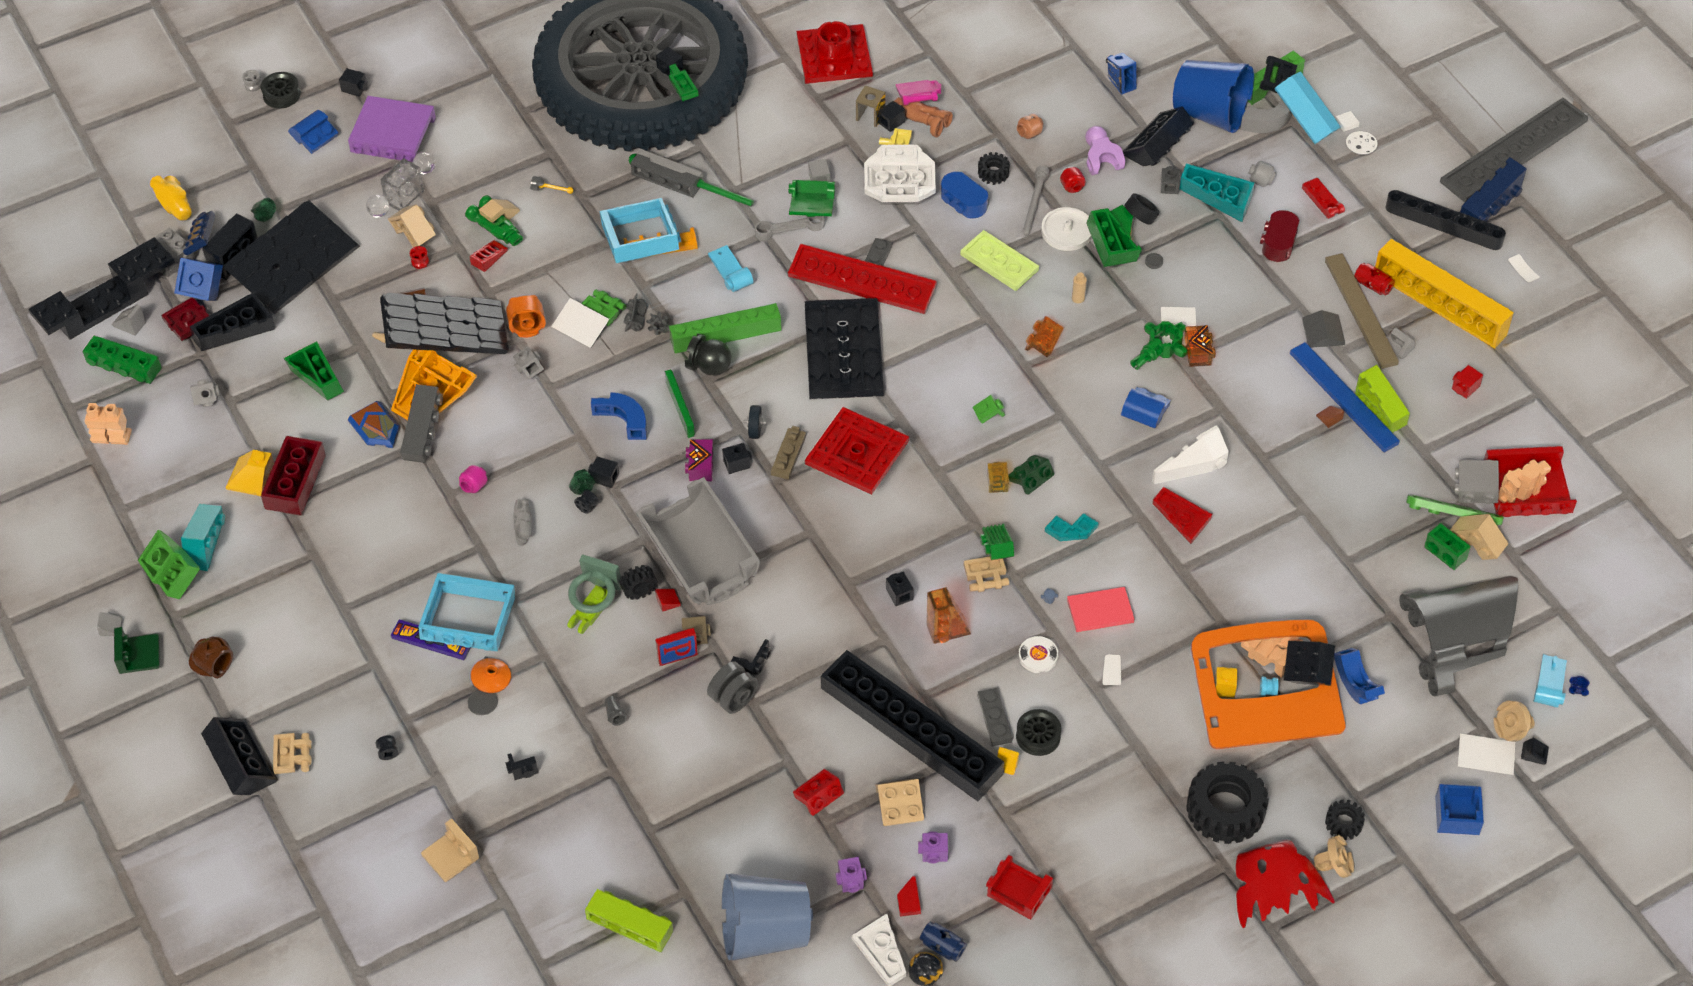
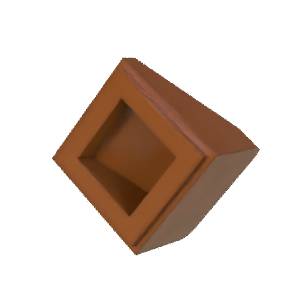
M1329 406L1316 414V416L1330 428L1343 419L1344 411Z

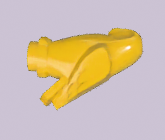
M160 175L154 176L150 180V186L153 188L163 208L178 220L185 221L190 218L192 211L186 192L182 189L176 177L167 176L163 179Z

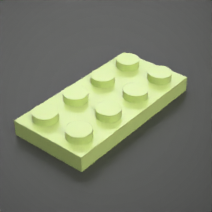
M984 230L960 250L962 257L1014 291H1017L1039 271V265Z

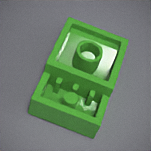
M157 530L138 559V562L151 581L160 585L168 597L176 599L182 597L200 570L184 549L161 530Z

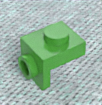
M989 395L973 406L982 424L996 414L1002 417L1005 416L1003 411L1005 407L999 398L996 400L992 395Z

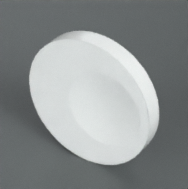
M1062 207L1054 209L1042 221V237L1046 243L1059 250L1073 251L1086 246L1092 238L1086 224L1089 216L1076 208Z

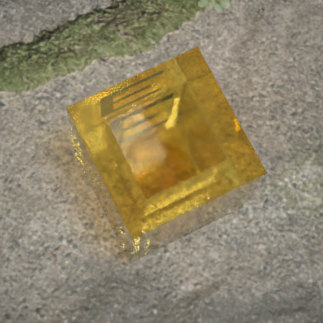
M1007 462L987 464L989 493L1008 492Z

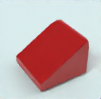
M655 589L656 598L662 612L681 606L674 589Z

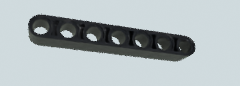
M1392 190L1388 193L1385 208L1389 213L1491 250H1499L1503 246L1506 232L1502 227L1399 190Z

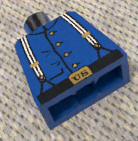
M1124 53L1108 56L1106 58L1108 77L1121 94L1136 90V62Z

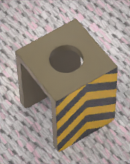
M865 85L856 99V121L860 120L867 106L874 108V127H877L879 124L878 111L886 106L885 92ZM873 94L875 99L868 100L867 95Z

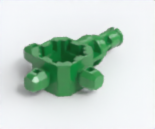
M1162 321L1158 325L1152 322L1146 323L1144 330L1149 334V343L1144 345L1140 354L1130 361L1131 366L1135 367V370H1139L1146 362L1154 361L1159 356L1170 358L1175 354L1182 358L1185 357L1188 350L1182 344L1186 325L1182 322L1173 325L1169 321ZM1165 335L1167 337L1169 335L1170 339L1173 340L1172 344H1162V341L1159 339L1160 336L1163 337Z

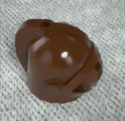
M209 637L200 639L190 654L189 666L199 675L218 679L229 669L233 659V652L227 641L223 638Z

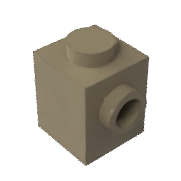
M705 616L682 618V631L694 628L697 646L708 644L707 636H711L710 624H706Z

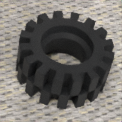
M989 152V155L984 154L983 157H980V161H978V174L983 182L987 181V184L993 182L992 185H996V182L1001 184L1002 181H1006V178L1008 179L1010 162L1006 156L1003 158V154L998 155V152H995V155H992V152ZM989 167H997V168H999V169H998V170H990V169H988V168H989Z
M641 565L640 568L635 566V569H628L629 572L625 571L623 573L624 576L620 577L619 583L626 598H630V600L634 598L638 600L641 596L645 598L646 594H652L651 591H655V587L658 586L655 574L649 566Z
M1344 799L1339 801V804L1335 801L1333 806L1330 805L1326 815L1325 825H1327V831L1331 830L1330 834L1332 836L1334 834L1343 836L1344 840H1347L1348 836L1350 840L1354 839V835L1357 837L1362 831L1365 822V814L1362 812L1361 806L1356 808L1357 803L1354 802L1352 805L1350 804L1351 800H1347L1344 803ZM1339 815H1347L1352 818L1353 823L1351 825L1341 824L1337 817Z

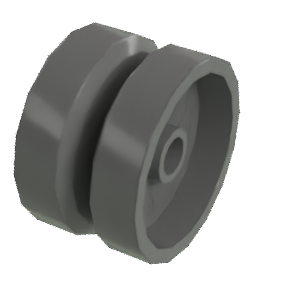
M736 661L730 662L713 676L707 688V695L716 703H720V706L729 714L740 711L753 698L758 688V680L749 672H746Z

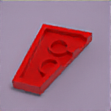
M1165 487L1153 499L1152 504L1190 544H1192L1212 519L1211 513Z

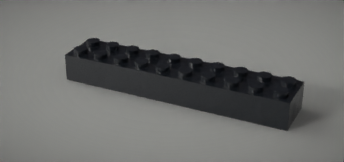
M846 650L821 675L822 690L977 802L1004 774L1003 760L850 651Z

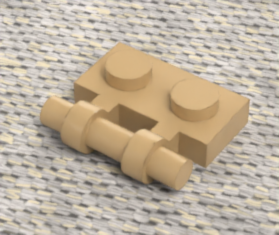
M983 557L964 561L963 566L967 580H976V583L969 584L970 592H983L985 589L990 588L1001 589L1002 586L1009 585L1008 578H1000V575H1006L1003 559L991 560L990 557ZM993 577V580L983 582V578Z
M294 733L274 735V774L295 772V765H301L302 772L309 771V765H311V756L309 755L311 740H309L308 733L301 734V739L295 740ZM295 749H301V755H295Z

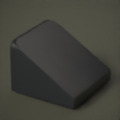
M1533 737L1523 743L1521 759L1545 765L1547 763L1549 747Z

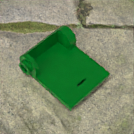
M792 180V183H789L788 193L792 194L789 215L832 217L835 199L834 181Z

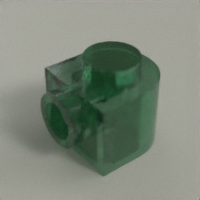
M264 198L253 205L251 212L257 221L265 222L275 214L276 205L272 199Z
M582 469L574 473L569 483V488L574 494L582 495L584 490H592L595 481L586 469Z

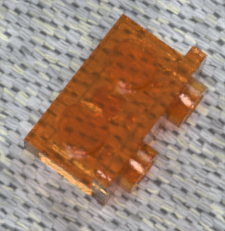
M1045 316L1041 321L1037 320L1033 325L1032 329L1034 331L1030 333L1025 341L1027 342L1025 350L1029 351L1033 347L1048 357L1052 353L1063 327Z

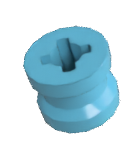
M1261 676L1260 697L1278 695V677L1267 679Z

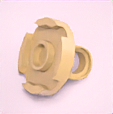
M1509 700L1503 702L1497 708L1499 712L1497 718H1494V727L1500 738L1511 742L1522 740L1535 725L1534 719L1527 707L1521 702Z
M1340 835L1329 838L1327 843L1328 851L1314 856L1315 868L1318 871L1335 869L1336 873L1342 878L1351 876V873L1354 872V861L1351 852H1346L1344 847L1347 845L1346 841Z

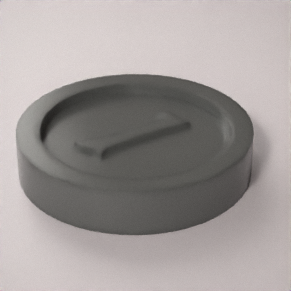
M1150 253L1145 258V264L1151 269H1158L1163 265V257L1157 253Z

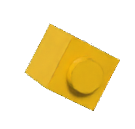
M1217 667L1214 682L1218 697L1235 698L1237 668Z

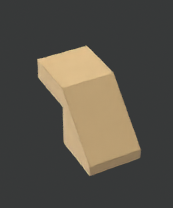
M491 199L479 209V212L493 223L502 215L510 220L520 212V209L508 200Z

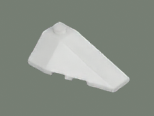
M1216 425L1196 437L1197 442L1190 447L1188 445L1182 448L1183 451L1176 458L1174 456L1170 457L1153 470L1152 482L1158 484L1212 472L1217 468L1224 467L1227 463L1228 449L1219 427Z

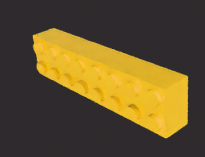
M1390 239L1378 251L1375 267L1392 276V279L1395 280L1394 288L1494 349L1507 336L1514 314L1507 307L1502 306L1492 298H1489L1393 239Z

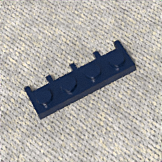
M212 210L207 213L202 212L197 216V219L192 221L191 233L188 235V241L183 250L185 255H190L208 244L216 217Z

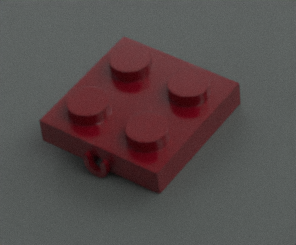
M191 297L161 316L168 328L183 341L191 336L189 326L209 315L206 313L205 307L203 305L200 306Z

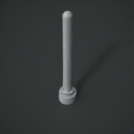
M1038 166L1035 171L1037 181L1023 228L1025 236L1030 233L1043 182L1049 177L1050 170L1045 166Z

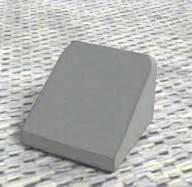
M100 612L97 623L99 635L114 636V628L121 627L123 619Z

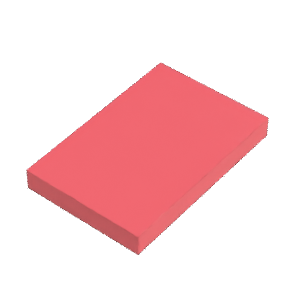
M1125 587L1067 596L1076 632L1134 623V616Z

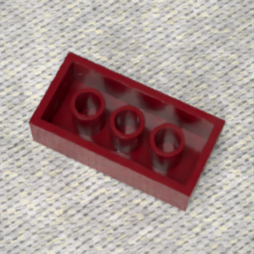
M292 436L285 437L261 494L266 510L302 515L326 456L322 442Z

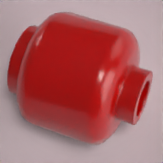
M1076 167L1066 168L1060 176L1061 184L1069 193L1079 192L1085 186V177Z

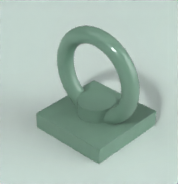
M582 554L579 560L582 574L578 575L569 586V601L580 612L598 613L612 603L615 590L620 591L621 589L619 566ZM585 580L600 587L605 586L607 587V596L597 605H584L576 597L578 586Z

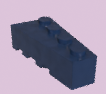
M1509 157L1506 160V166L1503 169L1500 167L1495 172L1496 175L1491 181L1487 180L1481 187L1480 192L1476 191L1462 205L1460 213L1487 222L1492 215L1495 216L1503 206L1506 207L1514 197H1518L1521 194L1527 168Z

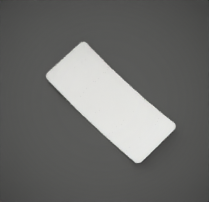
M1520 254L1508 259L1514 269L1527 282L1540 278L1527 265Z

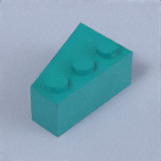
M199 504L181 536L182 549L195 561L201 571H208L222 525L225 523V514L222 512V506Z

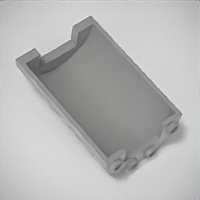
M703 477L687 485L689 497L680 499L675 504L662 508L657 513L653 503L643 506L635 512L692 601L699 605L702 602L712 605L725 601L744 589L749 584L747 580L751 575H756L760 560Z

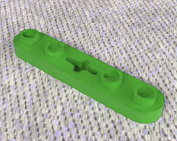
M1408 495L1406 503L1410 504V508L1420 510L1421 507L1429 509L1428 512L1440 514V512L1457 516L1490 514L1497 527L1502 525L1504 519L1503 516L1416 495Z

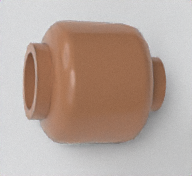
M1029 114L1018 121L1017 131L1020 136L1026 139L1041 134L1043 130V121L1036 114Z

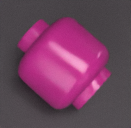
M476 465L469 466L459 476V485L467 493H477L487 483L486 471Z

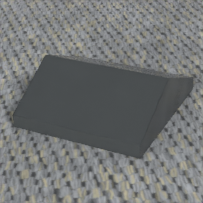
M1321 310L1302 317L1307 344L1310 348L1345 345L1338 314Z

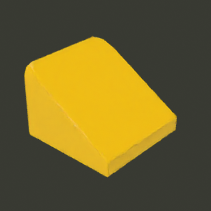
M999 747L997 757L1004 761V773L1014 775L1018 766L1019 753Z

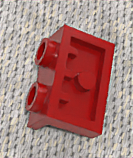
M823 769L794 790L793 794L797 800L807 806L809 813L814 816L843 795L844 791L839 778Z

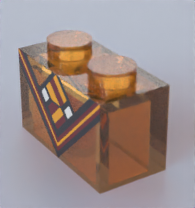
M1208 325L1187 326L1185 328L1184 341L1185 347L1188 350L1189 367L1211 366L1212 358H1215L1216 353L1215 347L1211 345L1213 343L1212 332L1209 333Z

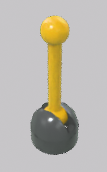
M532 177L531 190L539 191L543 187L567 191L568 194L573 193L572 187L565 188L545 184L542 178Z

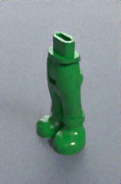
M485 195L480 199L478 207L476 205L468 207L465 217L469 221L478 222L481 227L497 239L503 240L506 244L510 243L512 246H516L523 240L520 231L504 215L500 216L494 223H491L480 214L479 209L492 199L489 195Z

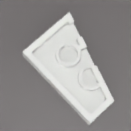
M887 914L852 935L854 943L887 986H892L906 977V970Z

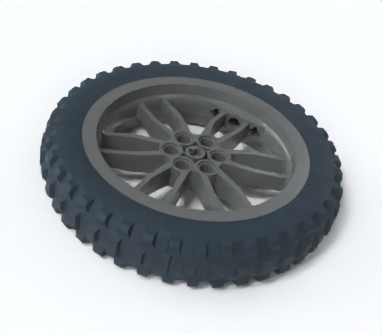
M574 0L572 3L567 1L562 5V11L557 10L552 15V21L548 20L543 26L544 31H541L538 36V42L534 48V59H532L533 80L538 97H541L542 104L547 107V113L551 117L556 118V123L559 126H565L567 132L572 135L578 134L579 139L583 141L590 139L593 145L600 147L604 144L608 146V149L616 150L617 147L624 148V151L631 152L633 148L648 151V148L656 147L657 150L664 149L665 145L671 144L675 147L680 145L682 140H694L696 134H705L708 132L710 125L715 127L721 122L720 117H726L730 113V107H734L738 102V96L743 91L747 77V47L744 43L742 31L738 30L737 22L732 20V14L729 11L723 10L721 3L713 2V0ZM649 26L642 42H635L628 30L630 27ZM660 28L669 29L656 42L653 41ZM618 31L626 43L622 44L611 37L609 33ZM679 33L690 38L700 46L671 48L683 57V70L687 74L701 73L693 82L699 96L682 101L669 80V76L663 74L656 65V55L665 48L670 47ZM599 38L613 52L581 54L586 47ZM707 58L706 61H684L691 59ZM574 66H596L589 68L574 69ZM613 78L601 95L591 91L579 81ZM659 83L673 94L664 98L655 84ZM627 85V89L619 101L610 99L617 91ZM639 85H645L654 99L653 101L631 102Z

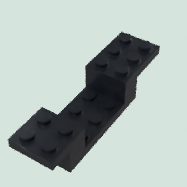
M153 237L108 263L112 278L71 302L59 291L29 308V313L48 335L61 329L71 340L149 295L144 280L175 263L174 258Z

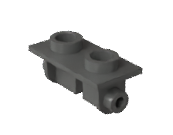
M637 293L633 299H629L626 309L629 312L624 318V323L626 324L625 332L628 328H632L636 332L642 329L644 319L642 316L645 314L647 304L644 299H637Z

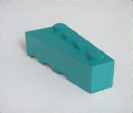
M1186 163L1181 176L1180 190L1243 222L1253 196L1254 182Z

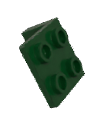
M122 627L114 628V662L119 674L159 669V635L150 634L129 637L128 634L124 633Z

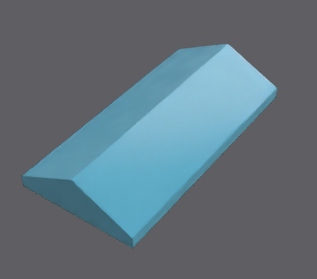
M1301 71L1290 76L1274 88L1314 144L1341 128Z

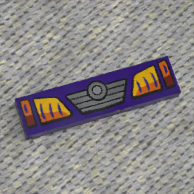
M400 619L391 633V638L460 660H465L470 648L421 640L419 625Z

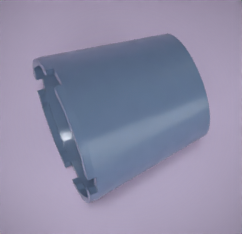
M733 873L725 875L721 909H726V922H722V932L728 960H740L806 947L808 945L813 910L810 908V896L805 882Z

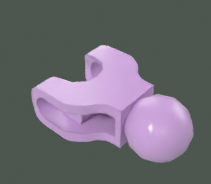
M1100 126L1089 128L1085 138L1090 146L1086 163L1090 174H1099L1100 164L1103 162L1111 163L1116 170L1124 169L1125 157L1121 147L1110 142L1104 128Z

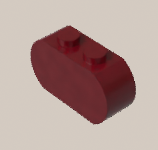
M1279 210L1271 214L1270 221L1266 220L1264 227L1266 234L1262 233L1260 244H1263L1262 253L1267 259L1274 262H1283L1290 259L1300 221L1294 213Z

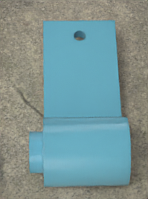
M727 245L708 253L711 261L723 277L728 290L735 292L753 284L754 281L750 270L747 267L742 268Z
M1543 654L1533 702L1558 708L1559 704L1563 705L1566 693L1562 691L1567 660Z

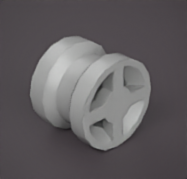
M247 70L243 73L242 78L247 91L254 92L261 88L259 72Z

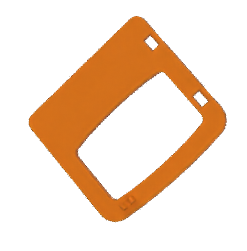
M1314 620L1252 623L1202 632L1194 638L1191 644V652L1208 740L1212 748L1226 749L1333 736L1344 732L1346 725L1334 669L1332 671L1331 686L1319 685L1317 688L1296 693L1260 698L1221 699L1216 692L1209 656L1211 648L1245 641L1285 637H1306L1310 642L1328 644L1326 632L1320 623ZM1198 659H1205L1207 668L1200 669ZM1210 718H1217L1218 727L1212 728Z

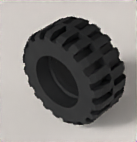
M1222 761L1217 762L1215 766L1214 764L1207 765L1206 770L1201 769L1197 772V776L1192 779L1191 786L1189 787L1186 808L1190 822H1194L1193 827L1198 832L1202 831V836L1206 838L1211 837L1214 842L1218 843L1219 840L1224 841V844H1231L1232 841L1240 843L1243 842L1244 837L1246 839L1253 837L1254 833L1260 830L1267 811L1268 791L1264 787L1263 780L1257 778L1255 771L1247 770V766L1242 764L1241 766L1235 765L1236 762L1225 764ZM1220 792L1232 793L1245 803L1246 808L1235 813L1223 812L1216 809L1208 798Z

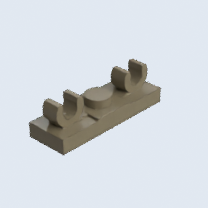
M792 426L787 429L771 469V476L789 480L806 438V432L800 431V427Z

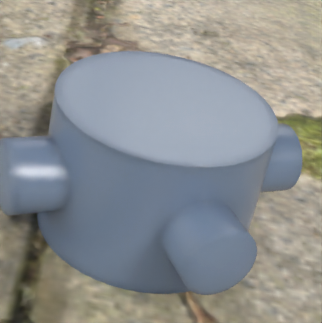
M1047 588L1044 591V595H1041V599L1049 604H1052L1055 598H1058V594H1055V591Z

